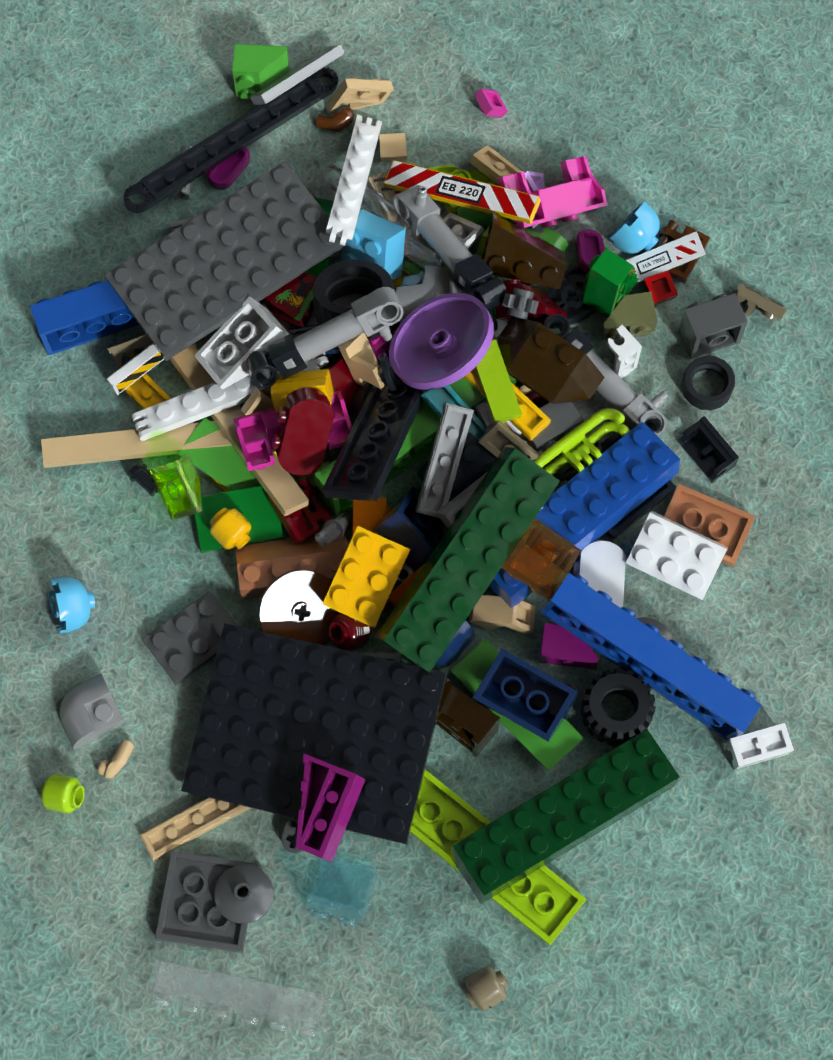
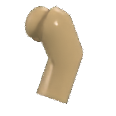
M122 740L111 762L102 760L99 763L98 774L104 775L107 779L114 778L127 763L134 745L127 740Z

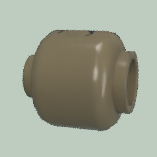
M485 966L468 976L465 980L466 987L463 988V991L474 1009L479 1007L482 1011H488L507 998L505 988L509 986V983L501 970L495 972L491 967Z

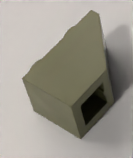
M651 291L625 295L603 324L602 339L611 338L616 341L618 335L616 329L621 325L631 335L636 334L639 337L647 336L652 331H655L658 320Z

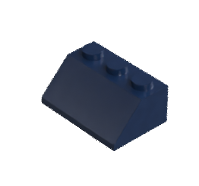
M413 486L383 515L375 530L380 536L410 549L405 563L415 572L426 563L443 538L444 523L437 517L415 511L418 499L413 496V493L417 490Z
M501 649L474 694L473 699L549 742L575 702L577 691L508 651Z

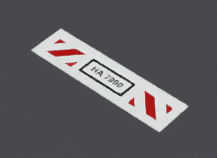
M696 231L626 261L634 266L635 274H637L638 282H640L644 278L670 270L704 256L706 253Z

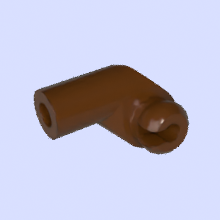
M344 107L332 117L318 115L316 127L340 132L352 123L354 112L351 108Z

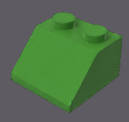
M235 44L232 73L236 98L252 101L250 96L290 71L287 46Z

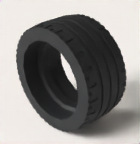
M360 259L343 260L326 267L316 277L313 286V307L318 326L353 309L340 307L332 303L337 298L355 293L368 295L381 287L394 289L390 274L378 264ZM377 332L367 337V339H374L377 336H380V333Z

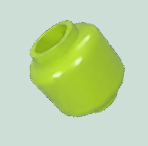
M55 773L50 775L39 788V797L42 799L43 806L47 810L70 814L75 811L76 808L82 805L85 796L84 787L78 778Z

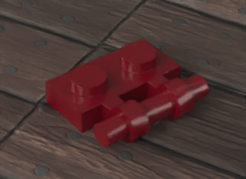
M307 478L301 480L298 485L309 499L314 513H311L306 506L284 517L270 496L268 497L269 502L295 545L314 537L320 532L319 522L324 526L328 520L332 519L330 517L332 515L328 507H324L318 497L319 492L317 488L312 486Z

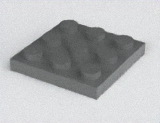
M171 851L155 939L244 953L248 924L234 923L220 913L214 898L215 886L221 875L234 866L246 864L259 867V865L256 863ZM245 887L238 890V896L242 898L246 897L249 893V890Z

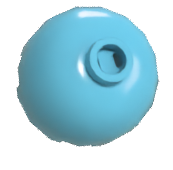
M645 201L640 203L627 216V219L620 227L614 230L608 240L616 248L628 254L638 253L642 249L649 251L658 242L655 236L660 229V221L656 212Z
M73 577L49 579V586L54 588V591L48 592L53 619L59 617L60 626L56 627L57 633L64 634L80 629L90 618V609L95 608L93 592H87L84 584Z

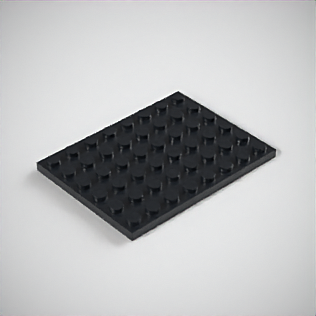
M224 623L181 791L298 819L302 800L301 781H303L305 765L303 763V756L306 754L366 779L346 826V831L407 845L447 673L431 670L429 673L418 666Z

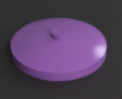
M465 293L444 294L426 301L414 309L395 331L389 348V360L392 369L406 385L416 389H437L458 381L480 363L491 345L494 333V323L491 314L479 299Z

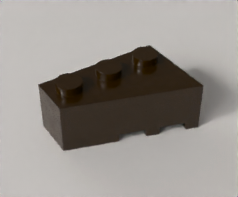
M493 211L482 254V259L493 271V275L560 289L567 265L566 253L538 236L534 237L527 233L519 225L508 222L500 217V214Z
M447 678L436 725L475 756H478L498 732L500 717L476 702L467 693L454 687L453 683Z

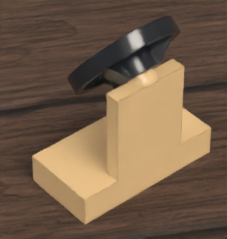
M365 332L338 346L357 384L364 386L368 382L380 389L387 385L391 391L397 390L396 379L386 353L379 354V364Z

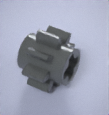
M514 288L512 294L505 293L502 306L509 307L507 315L527 320L529 313L536 314L539 301L532 300L533 292Z

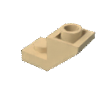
M482 595L469 614L468 622L487 630L506 626L527 635L533 633L536 606L521 601L516 606L510 608L500 596Z

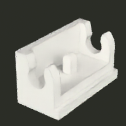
M623 325L616 329L618 334L616 344L614 340L608 338V346L615 355L614 364H611L609 359L604 358V362L621 379L637 368L642 345Z
M785 723L730 738V742L727 744V749L731 751L733 756L731 763L734 770L785 756L794 751Z

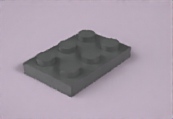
M209 591L148 634L142 641L172 682L177 685L216 657L224 623L238 625L213 592Z

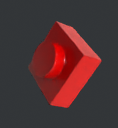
M669 270L644 278L642 281L645 291H651L654 305L675 299L678 296Z

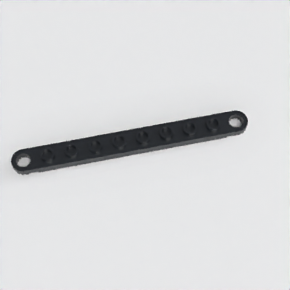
M323 67L272 101L257 106L143 177L139 182L126 189L123 200L125 207L133 213L146 211L318 103L337 89L339 81L337 73L329 67ZM328 77L331 79L332 84L322 86L318 79ZM134 194H140L145 200L143 203L136 205L129 198Z

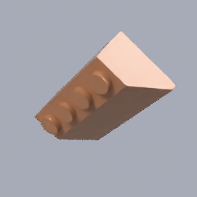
M346 532L340 540L332 541L325 547L319 546L315 536L295 545L292 539L248 544L244 545L241 549L236 547L238 579L242 600L261 598L273 580L292 570H313L323 574L332 582L348 548Z

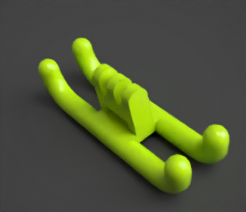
M602 409L540 454L533 462L543 468L544 465L562 453L560 457L546 466L544 470L553 476L570 463L578 472L584 470V466L580 460L589 466L593 463V460L588 454L591 453L596 459L602 456L599 449L593 444L608 433L616 432L623 437L629 432V428L622 424L625 421V416L616 409ZM608 419L613 420V421H611V422H606V423L600 425L598 428H596L594 431H592L590 434H588V435L585 437V434H586V433H588L590 430H592L595 426H597V425H598L599 423H601L602 421L608 420Z

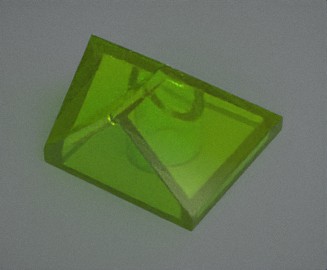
M189 453L149 470L171 520L202 511L200 478Z

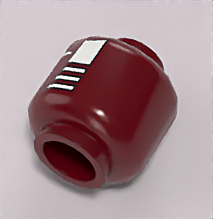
M341 613L332 619L328 631L331 641L337 648L350 650L366 645L370 638L371 627Z

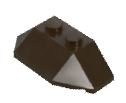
M513 316L497 338L508 375L552 404L589 401L605 378L586 353L539 322Z

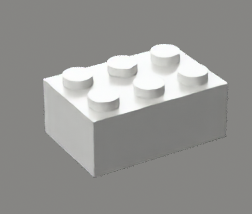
M651 511L626 564L703 600L728 547Z

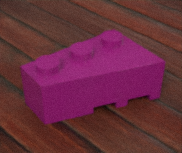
M304 754L303 781H301L302 800L301 810H299L296 848L332 862L366 779Z

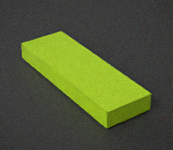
M496 339L492 340L487 353L475 369L495 424L497 421L506 422L520 418L522 412Z

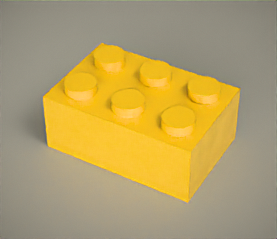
M357 526L323 601V605L375 628L410 549Z

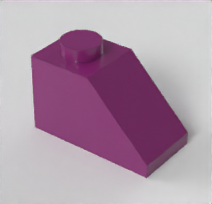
M553 621L550 624H544L540 663L596 670L598 656L587 644Z

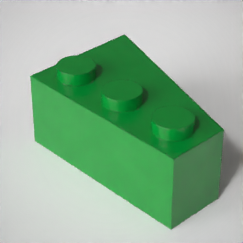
M606 248L601 256L596 254L588 266L590 271L585 278L587 282L582 291L585 292L583 303L608 319L622 298L630 293L639 279L637 274H635L636 270L632 264Z

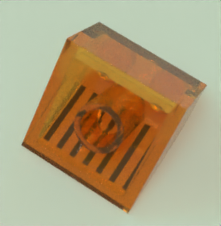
M534 519L501 568L506 570L511 577L519 579L531 587L536 594L550 600L567 577L581 550L537 519Z

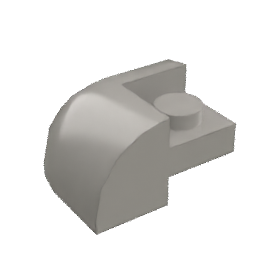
M426 265L425 274L404 277L402 287H397L396 290L404 311L400 324L414 309L426 301L444 294L460 293L459 287L453 281L454 274L446 268Z
M102 674L76 685L65 694L61 702L59 713L61 723L74 750L100 738V734L124 723Z

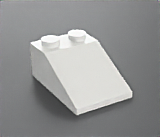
M249 296L243 303V307L227 320L194 356L218 386L225 389L249 375L246 362L251 353L257 350L268 351L267 345L289 335V333L267 308Z

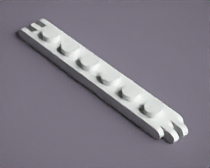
M357 114L326 233L330 234L329 242L334 243L336 236L341 237L340 245L345 246L346 240H352L382 125L380 120H377L375 126L371 125L372 118L367 117L366 123H362V116Z
M325 353L307 361L308 368L300 372L320 370V368L328 365L329 361L324 356ZM250 375L225 389L220 388L214 382L132 414V419L136 423L135 427L139 432L140 440L145 441L244 403L258 387L252 384ZM271 387L258 388L267 394L271 392Z

